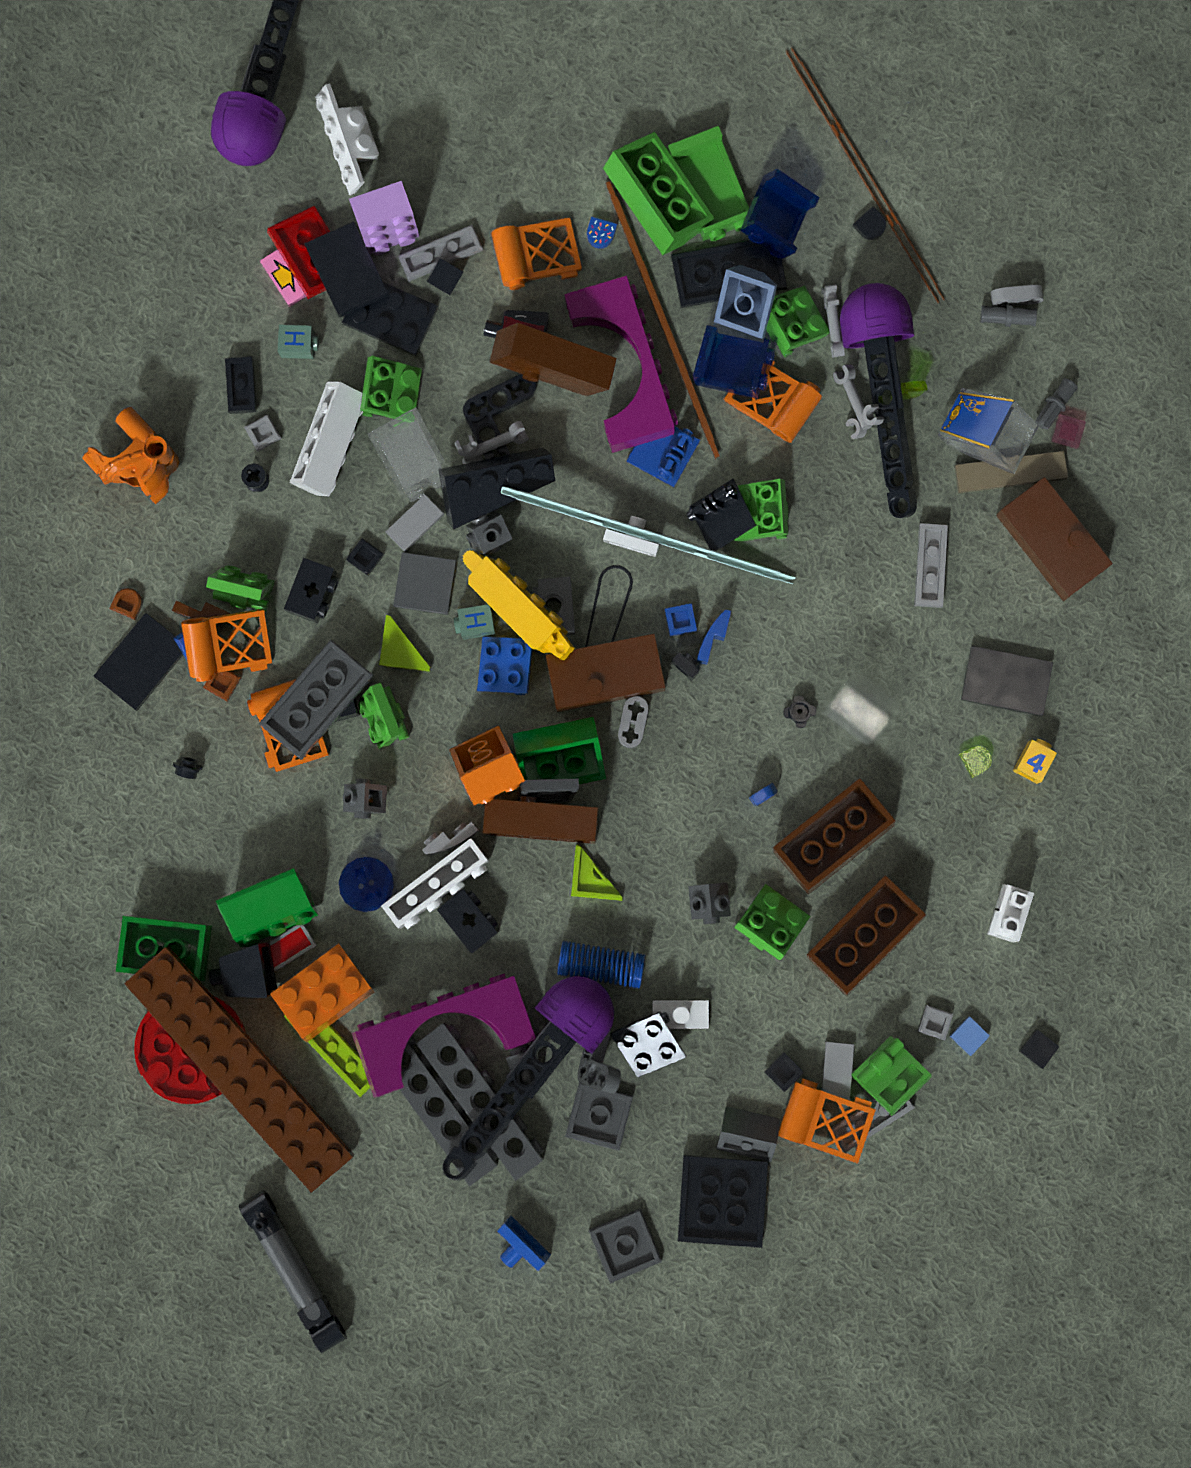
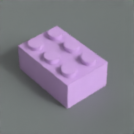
M402 181L349 199L369 254H384L390 250L389 247L397 244L407 246L414 243L415 238L419 237L413 211Z

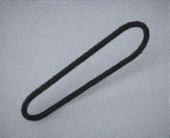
M620 565L607 567L599 577L585 647L588 646L602 578L608 570L617 568L627 573L630 584L611 642H614L633 586L631 573Z

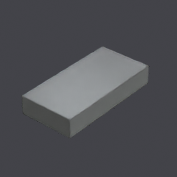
M424 494L385 532L406 552L444 516V513Z
M825 1042L822 1091L850 1100L854 1044Z

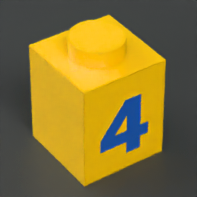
M1031 740L1027 742L1013 771L1036 784L1041 783L1057 752L1051 750L1052 745L1044 740Z

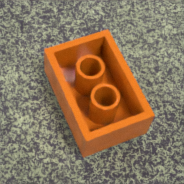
M499 726L449 749L460 779L473 805L488 803L494 799L495 795L503 791H513L520 786V783L525 781Z
M337 944L270 995L300 1037L308 1042L375 993V991L342 946Z

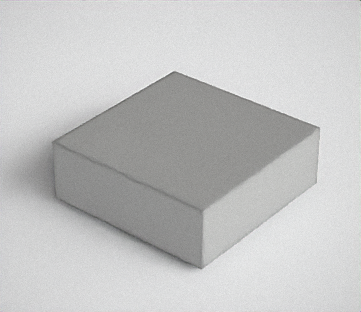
M268 414L244 427L258 452L281 440Z
M926 1005L918 1032L945 1040L953 1014Z

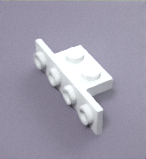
M325 84L315 97L316 106L321 112L325 124V132L329 136L333 147L334 158L338 161L342 173V181L346 185L349 195H352L364 183L358 162L374 160L379 156L363 107L338 108L331 85Z

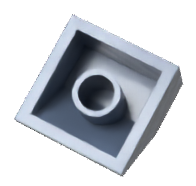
M743 265L726 269L714 322L763 339L777 285L765 273Z

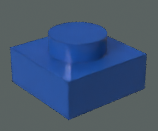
M692 603L664 610L670 637L697 632Z

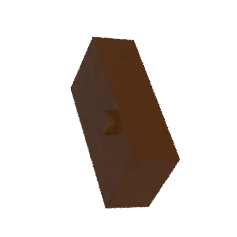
M516 323L497 331L489 363L523 374L522 378L529 381L538 382L540 380L584 396H590L610 389L617 358L521 323Z
M1045 477L1002 508L996 515L1063 602L1113 564Z
M655 634L574 649L565 660L559 659L554 654L546 655L557 712L665 691Z
M859 778L773 847V852L809 895L892 829L896 821Z
M520 796V801L493 799L485 803L483 833L492 836L596 844L598 808L537 803V798Z
M885 875L807 954V958L847 997L925 919L926 914Z

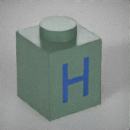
M279 325L278 353L281 358L314 359V351L319 350V335H315L312 326Z
M488 604L457 609L458 617L454 618L456 634L461 633L463 640L496 635L492 609Z

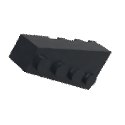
M544 447L438 469L447 522L453 529L517 500L514 497L501 494L503 486L531 493L556 481L552 455Z

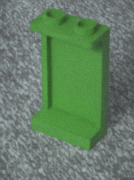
M719 126L668 145V152L715 218L710 225L703 228L700 232L703 241L708 239L711 241L720 240L726 236V232L734 229L736 232L743 231L751 226L750 223L754 221L755 216L753 210L749 209L722 143L723 135Z

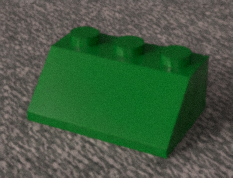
M594 717L512 734L519 769L524 780L578 779L579 784L606 779Z
M294 868L216 900V904L233 939L241 948L244 946H254L261 939L268 936L281 935L287 928L307 924L312 918L318 916L309 888Z

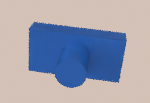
M512 1216L497 1231L511 1244L500 1255L504 1264L510 1268L524 1257L539 1271L551 1256Z

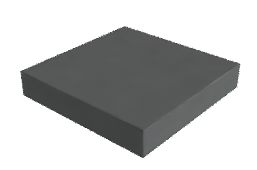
M402 552L393 606L448 615L456 560Z
M525 780L520 784L516 792L517 801H520V796L535 797L537 802H570L579 789V780Z
M579 1082L565 1137L620 1151L633 1095L618 1091L614 1094L606 1093Z
M641 1208L588 1230L610 1283L662 1262Z

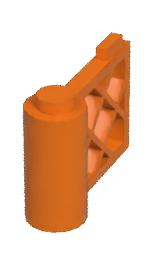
M570 217L520 227L503 226L491 232L503 286L509 287L510 290L521 289L525 287L526 282L558 275H561L562 280L578 276L577 271L582 270ZM566 227L567 237L563 243L550 236L554 228ZM535 232L543 237L537 248L527 243L525 233ZM546 240L559 247L553 258L540 251ZM568 241L570 244V248L566 246ZM562 250L572 255L574 265L563 266L556 261ZM536 255L549 263L545 270L533 271L531 262Z
M761 354L759 358L753 355L725 396L724 401L769 428L786 442L792 443L821 400L822 396L819 393L821 390L810 381H807L806 384L798 382L773 367L775 361ZM755 364L766 371L767 379L751 382L750 372ZM769 373H771L772 375H774V376H776V377L770 378ZM748 378V383L743 384L745 379ZM784 381L790 385L786 393L774 396L771 383ZM768 384L771 397L755 400L752 387ZM750 388L752 401L740 403L733 399L738 390ZM772 402L774 411L768 419L758 414L756 405ZM753 406V407H754V411L751 410V409L748 408V407Z
M264 609L209 618L198 617L181 622L190 677L196 678L197 682L209 681L213 679L212 675L224 671L250 667L251 672L267 669V664L272 663ZM259 617L260 627L254 635L242 628V625L248 618ZM240 620L238 624H236L233 621ZM228 622L235 627L226 640L217 634V623ZM239 630L251 638L242 651L230 643ZM260 633L262 636V641H260L257 638L260 635ZM218 639H219L221 642H223V645H222L220 648H219ZM256 641L263 646L265 657L252 659L246 652ZM227 646L239 653L233 663L222 664L221 654Z
M296 679L251 693V699L247 700L251 715H257L260 722ZM261 726L269 749L264 754L269 768L274 767L276 772L329 755L324 737L322 736L318 741L322 752L313 755L307 754L302 760H296L297 756L294 754L291 762L280 765L277 752L282 743ZM272 739L279 742L276 748L274 747Z
M802 1078L801 1083L795 1082L778 1136L858 1163L876 1110L871 1108L872 1102L856 1096L853 1102L817 1089L818 1083ZM825 1099L837 1102L842 1113L827 1120L822 1111ZM842 1104L852 1108L845 1111ZM857 1109L867 1112L865 1123L853 1129L847 1114ZM821 1114L824 1121L817 1124ZM844 1116L851 1131L836 1138L829 1123ZM826 1125L833 1140L824 1144L812 1141L815 1130ZM862 1130L860 1138L858 1139L856 1132ZM853 1134L857 1142L854 1155L843 1152L838 1141ZM835 1143L838 1150L828 1146Z

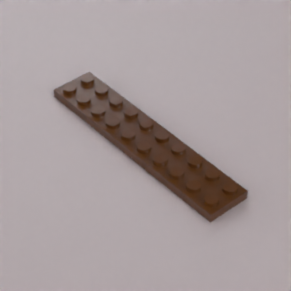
M168 945L124 983L311 1193L354 1157V1153Z

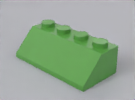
M655 132L613 151L603 167L662 255L683 246L715 220Z

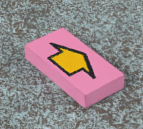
M278 249L260 260L289 307L306 297Z

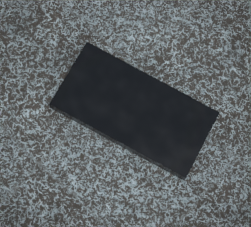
M777 235L671 254L681 308L718 302L726 269L737 265H743L765 273L777 285L776 291L787 289Z

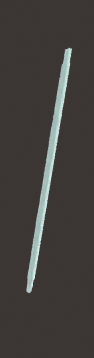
M505 486L501 489V494L514 497L520 501L774 580L793 584L785 580L795 579L794 576L781 573L778 570Z

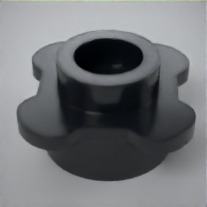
M798 695L793 698L791 706L784 709L783 715L785 718L794 721L797 728H804L807 725L806 721L811 716H815L816 707L804 701L803 696ZM801 709L802 714H798L797 711Z
M181 757V759L173 762L172 765L176 768V775L188 779L197 778L199 770L203 769L202 765L197 764L198 761L190 757Z

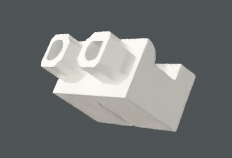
M1002 884L995 907L1000 910H994L987 934L1013 943L1019 942L1034 893L1008 884Z

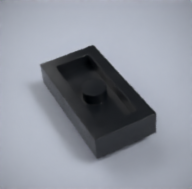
M253 357L225 358L228 412L230 414L257 412Z

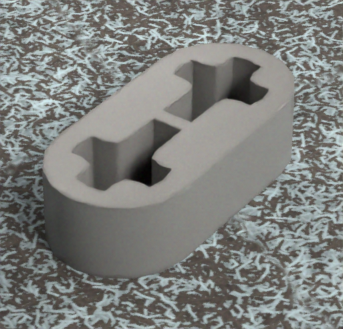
M1025 285L995 289L991 291L992 307L1038 304L1043 301L1042 286Z
M639 696L629 698L624 704L618 739L620 744L626 748L637 747L643 738L648 715V704ZM635 702H640V707L644 708L643 713H638L636 721L631 720L632 711L628 710V706H633ZM630 724H634V734L638 735V739H633L632 743H627L626 737H623L622 734L629 731Z

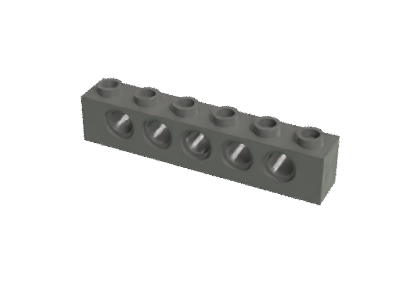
M443 1023L416 1044L474 1123L485 1109V1107H480L476 1104V1093L486 1092L491 1101L496 1095L495 1090L491 1086L495 1082L486 1070L481 1072L476 1066L475 1062L478 1061V1058L470 1047L464 1049L458 1040L462 1036L453 1024L447 1026L446 1023ZM445 1046H452L456 1049L457 1057L454 1061L449 1062L443 1058L442 1050ZM461 1069H469L473 1073V1081L470 1084L460 1082L458 1074ZM504 1096V1099L506 1100L505 1105L502 1108L496 1105L494 1109L501 1112L504 1116H506L507 1112L503 1111V1109L507 1104H510V1102ZM491 1114L486 1118L485 1126L488 1130L495 1129L491 1124V1119L496 1114ZM519 1115L510 1121L491 1146L515 1181L544 1159L541 1155L544 1149L536 1138L530 1140L524 1131L528 1127ZM513 1137L521 1139L523 1149L520 1152H512L508 1148L509 1139Z
M411 1035L404 1049L405 1052L410 1054L411 1063L408 1067L401 1066L404 1088H401L400 1091L448 1156L455 1146L459 1147L460 1139L473 1122H468L463 1116L465 1111L457 1099L454 1098L452 1100L446 1092L449 1088L439 1075L437 1077L434 1076L429 1069L432 1065L423 1052L419 1055L413 1046L416 1044V1041ZM416 1074H422L427 1078L428 1084L425 1089L420 1090L414 1086L413 1078ZM439 1097L443 1100V1111L434 1112L429 1106L431 1098ZM447 1121H458L461 1126L460 1133L457 1135L449 1134L446 1130ZM479 1137L469 1139L468 1143H473L477 1150H480L481 1140ZM491 1147L483 1157L475 1160L477 1165L465 1178L469 1186L498 1165L495 1160L498 1156ZM460 1159L453 1160L452 1163L461 1173L464 1167L463 1162Z

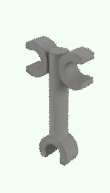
M836 284L828 285L821 289L824 297V309L827 310L832 358L845 355L838 318L837 305H839V300L836 295Z
M843 365L845 376L843 372L833 373V378L837 384H843L857 418L847 420L846 426L856 425V432L851 435V438L859 439L866 435L867 429L871 428L872 425L883 423L884 417L874 418L873 416L874 411L879 408L878 404L864 407L854 384L855 368L852 365Z
M517 421L509 427L508 432L477 445L474 436L470 434L468 435L470 441L467 445L462 446L457 440L455 441V446L458 453L464 457L462 463L466 464L483 460L481 455L510 442L522 444L529 439L522 422Z

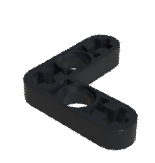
M520 374L465 402L463 405L464 417L478 444L484 442L479 437L481 430L484 428L492 429L495 432V437L501 435L493 417L531 399L536 393L535 382L522 378L523 374ZM524 381L525 384H531L528 387V393L520 390L515 393L517 399L512 400L511 393L507 387L512 386V391L520 387L519 382ZM499 392L506 394L508 398L506 404L496 406L492 402L494 394ZM487 398L492 411L488 412L487 407L480 410L479 417H475L474 414H468L471 411V405L475 404L477 408L485 405L482 399ZM506 445L497 448L500 455H510ZM493 451L483 454L485 459L495 458Z

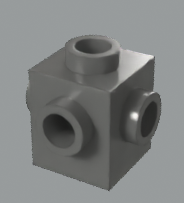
M496 511L485 514L465 525L469 532L466 535L469 545L473 550L477 549L483 554L495 553L502 548V544L512 540L502 515Z
M356 779V784H344L343 812L354 813V818L371 819V814L386 813L387 785L372 784V779Z
M728 883L688 886L692 920L703 919V924L720 923V917L731 916Z

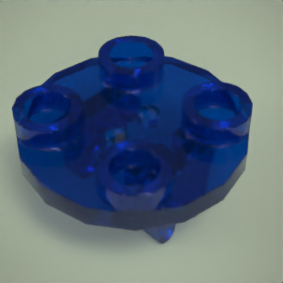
M371 857L357 858L348 863L341 872L339 879L340 895L345 903L354 910L362 912L376 911L393 894V875L388 866L379 859ZM370 880L374 881L373 885L369 884ZM360 884L364 885L362 889L359 888Z

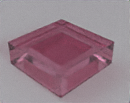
M1059 414L1051 442L1078 449L1086 421Z

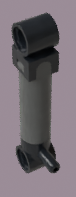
M262 1190L240 1203L239 1209L244 1220L257 1235L299 1310L297 1314L305 1329L309 1331L310 1337L319 1352L324 1353L347 1339V1334L341 1322L333 1314L332 1306L326 1296L322 1295L278 1217L277 1209L269 1194Z

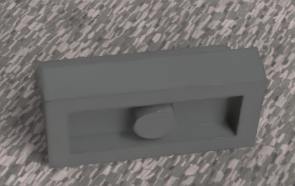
M726 1107L716 1149L771 1162L777 1145L780 1119Z

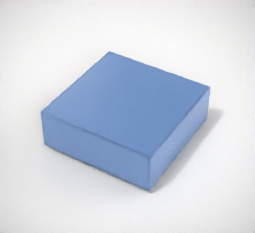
M970 1016L950 1035L969 1056H972L990 1036Z

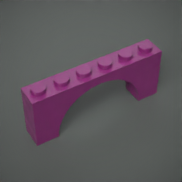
M623 276L564 294L565 304L573 328L590 325L614 331L633 347L641 364V383L633 400L621 412L603 420L611 452L614 453L674 435V425H678L674 409L669 410L666 400L670 399L666 383L661 384L658 376L662 374L658 358L653 359L650 351L654 349L650 333L645 334L643 325L646 324L642 308L637 309L635 300L638 299L635 284H629L627 276Z
M505 973L489 978V985L480 987L478 982L464 987V993L454 997L453 992L438 996V1003L430 1006L424 1001L410 1006L412 1011L410 1013L401 1015L399 1010L384 1015L385 1021L375 1025L374 1021L370 1020L357 1025L359 1031L353 1032L352 1035L373 1097L376 1098L404 1088L401 1076V1062L405 1046L414 1031L425 1021L436 1015L463 1013L478 1018L497 1034L505 1050L534 1041L536 1037L515 977L506 978Z

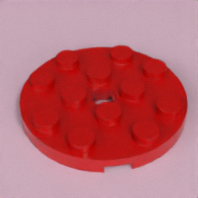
M214 996L245 1031L244 1025L234 1009L222 999ZM148 1011L136 1033L134 1054L138 1071L152 1090L169 1101L181 1104H198L220 1096L222 1094L220 1090Z

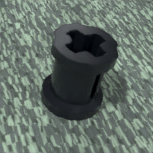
M249 464L242 470V481L250 491L262 492L268 487L269 476L259 464ZM251 475L259 476L260 481H252Z

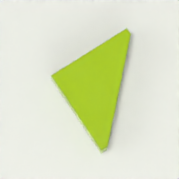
M386 615L379 665L430 672L431 668L391 616Z
M576 845L571 896L622 901V895L582 847Z

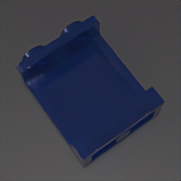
M777 168L763 176L740 231L748 235L752 242L767 248L773 256L782 259L796 253L798 247L794 245V241L806 212L816 207L820 197Z
M707 325L693 373L695 385L758 399L760 390L764 391L766 389L768 374H765L767 364L772 365L775 349H772L770 339L765 338L764 342L729 336L720 334L717 327Z

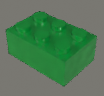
M123 916L115 972L135 974L168 945L200 981H205L212 925Z

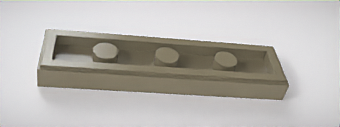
M1064 451L959 464L954 467L958 493L1034 484L1044 477L1048 482L1068 478Z

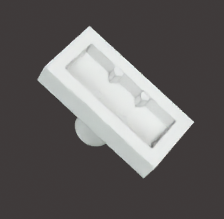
M631 516L629 524L644 529L646 520ZM606 529L603 541L653 557L657 556L659 544Z
M653 1000V1014L659 1011L661 1013L666 1012L670 1018V1022L667 1023L669 1029H709V1000Z

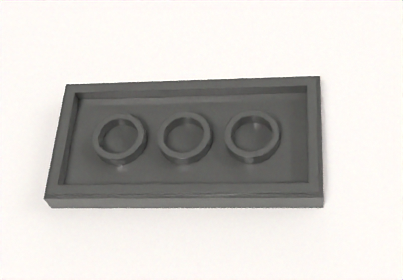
M330 640L259 722V725L302 760L374 675L333 640Z

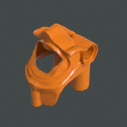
M127 407L118 414L115 422L133 442L115 457H107L96 448L89 447L88 452L83 455L82 459L97 475L99 474L100 479L105 485L112 482L127 483L133 487H141L143 493L146 496L151 495L150 499L157 504L169 491V475L178 468L179 458L168 443L158 436L132 407Z

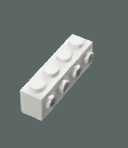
M342 382L326 383L291 477V484L317 496H330V493L336 487V477L339 469L346 460L345 453L349 442L354 438L357 420L363 413L360 410L361 392Z
M470 838L381 906L397 928L401 929L405 926L408 930L421 920L418 915L426 909L432 912L443 903L441 898L450 892L453 896L465 887L463 881L471 875L475 879L487 870L485 865L489 863V860L474 840Z

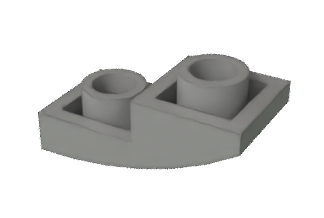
M463 822L452 832L454 835L452 839L444 832L440 835L437 832L433 833L425 840L424 844L426 847L422 851L426 855L448 851L465 843L480 831L472 822L468 825Z

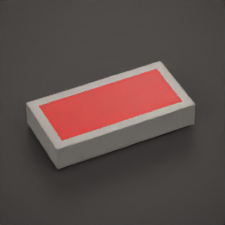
M305 924L296 925L269 942L274 971H278L317 946Z

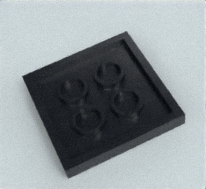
M683 1155L677 1241L762 1248L768 1162Z

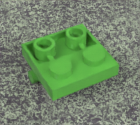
M805 286L774 296L766 331L772 342H776L784 357L792 354V349L819 340L830 333Z
M376 356L368 357L360 410L363 411L362 415L372 417L373 414L404 422H413L422 369Z
M774 479L738 485L757 526L734 541H748L776 536V539L787 538V519H789L785 480Z
M226 565L208 577L206 588L214 589L213 599L228 602L230 606L245 610L248 607L264 609L266 612L269 601L262 599L272 592L275 580L267 579V575L264 573H242L240 568Z
M381 683L370 686L359 698L358 707L362 717L367 718L370 726L368 732L374 744L377 743L378 748L382 749L390 746L397 738L399 741L409 738L410 736L403 721L405 716L400 704L396 703L390 686L383 688Z
M765 884L734 928L748 937V942L762 951L764 949L776 959L781 960L811 916Z
M892 1036L851 1074L891 1116L932 1077L904 1048V1044L898 1038L894 1039Z

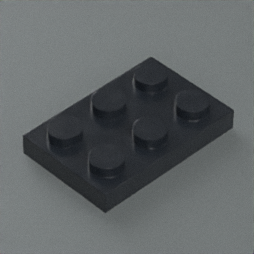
M384 283L389 296L344 316L342 320L343 325L417 356L438 310V306Z

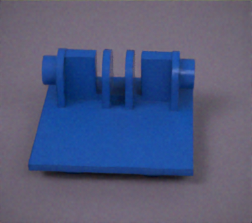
M675 427L674 435L635 446L626 462L674 487L700 440L693 436L692 431L686 428L681 430Z
M482 637L477 691L514 693L515 695L528 694L533 649L522 638Z

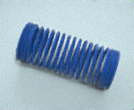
M565 940L562 942L558 976L563 975L567 977L570 970V977H573L574 974V977H578V975L583 977L584 975L586 978L589 976V979H593L594 976V981H597L599 976L600 983L603 977L604 982L607 983L609 977L610 984L614 977V984H617L619 978L620 986L622 985L623 978L624 986H627L629 978V987L640 988L645 954L637 953L635 957L634 952L630 956V952L627 951L625 956V951L623 950L620 956V950L618 949L615 955L613 948L610 955V949L607 948L605 955V948H602L600 954L599 946L595 954L594 945L590 954V945H587L585 953V944L582 945L580 953V943L577 944L575 953V942L572 943L570 953L571 942H565Z

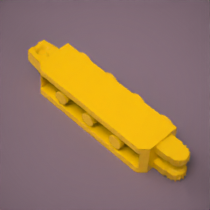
M473 550L464 552L463 562L472 571L468 576V584L532 649L539 650L542 653L551 652L559 659L565 660L575 648L566 637L568 631L561 625L564 622L562 618L553 611L549 613L544 608L546 604L544 600L535 593L531 595L526 590L528 587L527 583L517 575L513 577L508 572L511 569L510 566L502 559L497 558L494 560Z

